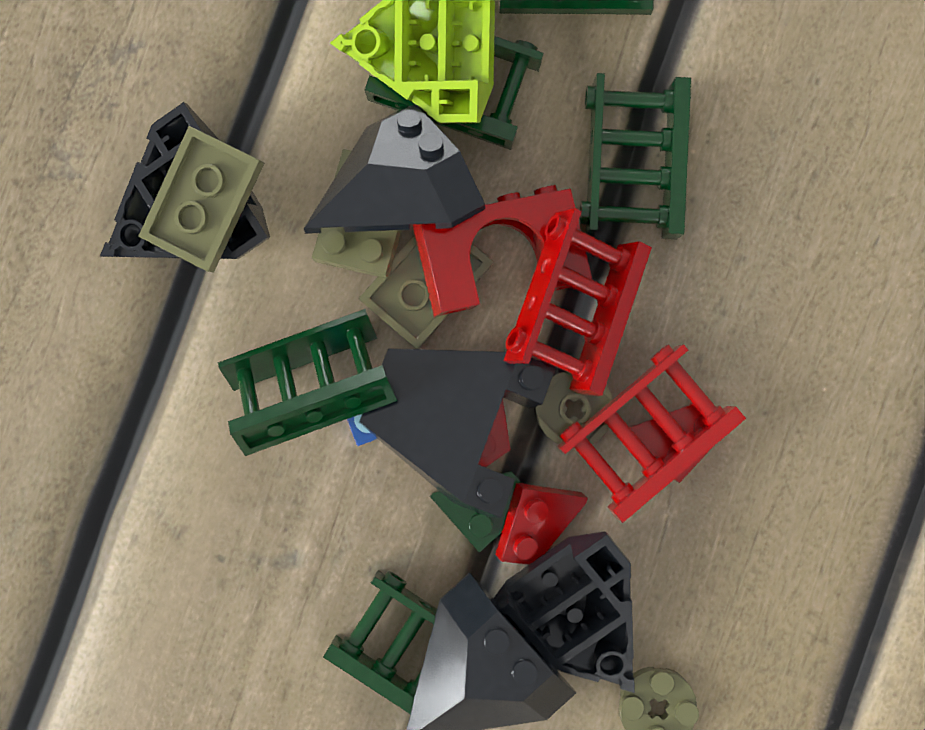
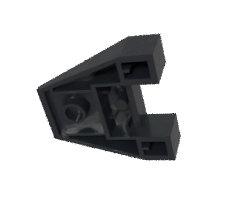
M388 348L381 365H383L397 401L361 414L359 423L454 504L487 517L501 518L515 479L478 465L502 399H508L529 409L542 405L556 367L532 357L529 364L508 363L503 361L506 352Z

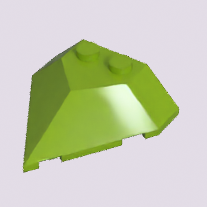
M382 0L359 19V24L345 35L340 34L330 42L331 45L349 55L360 66L401 96L418 105L437 122L480 123L494 85L495 0Z

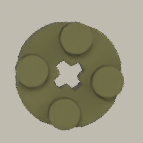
M562 372L554 375L543 404L535 407L537 421L543 433L555 443L560 444L563 440L559 435L576 421L583 425L612 400L611 392L607 386L602 396L582 395L569 389L573 379L571 373ZM568 399L573 402L578 399L582 400L584 404L581 407V411L584 414L581 418L576 416L566 417L564 414L567 411L565 402ZM603 422L586 438L593 444L606 434L609 427Z
M654 667L642 668L633 673L635 693L621 689L618 710L625 730H692L694 724L698 721L699 710L697 708L696 696L687 681L674 670L654 669ZM654 698L658 702L664 699L667 701L664 707L665 713L660 716L658 714L653 716L648 714L652 709L649 702Z

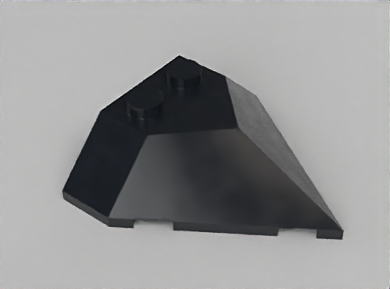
M181 103L151 125L146 138L149 140L141 162H137L114 219L117 222L109 243L105 242L100 257L180 258L138 236L188 127L191 126L219 140L187 103ZM251 192L220 259H240L270 238L263 208L253 192Z
M414 104L398 110L366 127L305 225L304 232L305 234L321 233V228L344 227L345 232L410 230L411 224L435 223L436 229L453 228L485 210V202L460 150L419 106Z
M606 531L568 537L505 581L493 598L496 601L497 608L546 663L550 662L557 671L599 682L602 679L619 684L622 690L635 693L633 676V617L630 590L631 563Z
M469 572L439 600L406 730H484L545 721L576 694V691L550 662L546 663L497 608L496 601Z

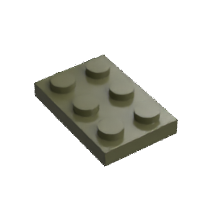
M189 126L138 237L207 272L214 273L265 163Z
M342 150L335 177L350 155L351 150ZM344 227L321 228L312 259L317 263L389 279L402 230L345 232Z
M415 234L394 257L389 279L377 277L358 298L415 349H419L449 315L437 317L433 315ZM472 243L470 262L476 284L494 262Z

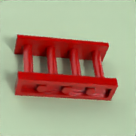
M573 208L556 212L547 223L545 229L547 237L516 326L507 337V352L503 361L513 364H529L533 356L571 373L573 379L569 387L570 390L582 395L602 396L652 247L637 241L619 244L616 249L576 229L582 211ZM570 244L609 263L610 270L604 285L563 266ZM558 281L597 299L598 305L592 322L550 303ZM544 319H548L584 336L585 343L579 359L537 341Z
M669 344L663 347L651 357L650 360L654 364L583 425L576 421L559 435L563 441L556 447L561 453L566 454L574 447L613 493L611 495L613 502L607 507L622 523L746 419L736 406L722 408L718 405L716 407L677 360L689 351L684 344L675 346L673 349ZM664 371L703 416L701 421L704 425L694 434L690 431L685 432L647 387L649 383ZM634 396L673 441L671 446L674 451L663 460L659 456L656 458L616 412ZM603 422L606 423L643 467L641 472L644 476L633 485L629 482L624 483L586 438Z

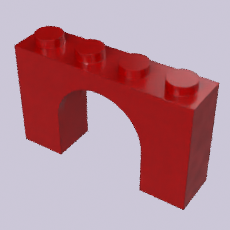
M556 185L546 186L534 190L533 196L521 198L519 192L502 195L497 198V203L486 204L485 210L453 228L436 229L435 223L414 224L413 229L434 317L470 310L480 305L470 262L471 245L479 230L495 225L515 229L530 242L538 263L547 237L545 229L551 217L556 212L575 208L571 188L557 191ZM579 221L576 227L578 230H580ZM570 244L563 266L592 279L586 251ZM558 281L554 291L572 287Z

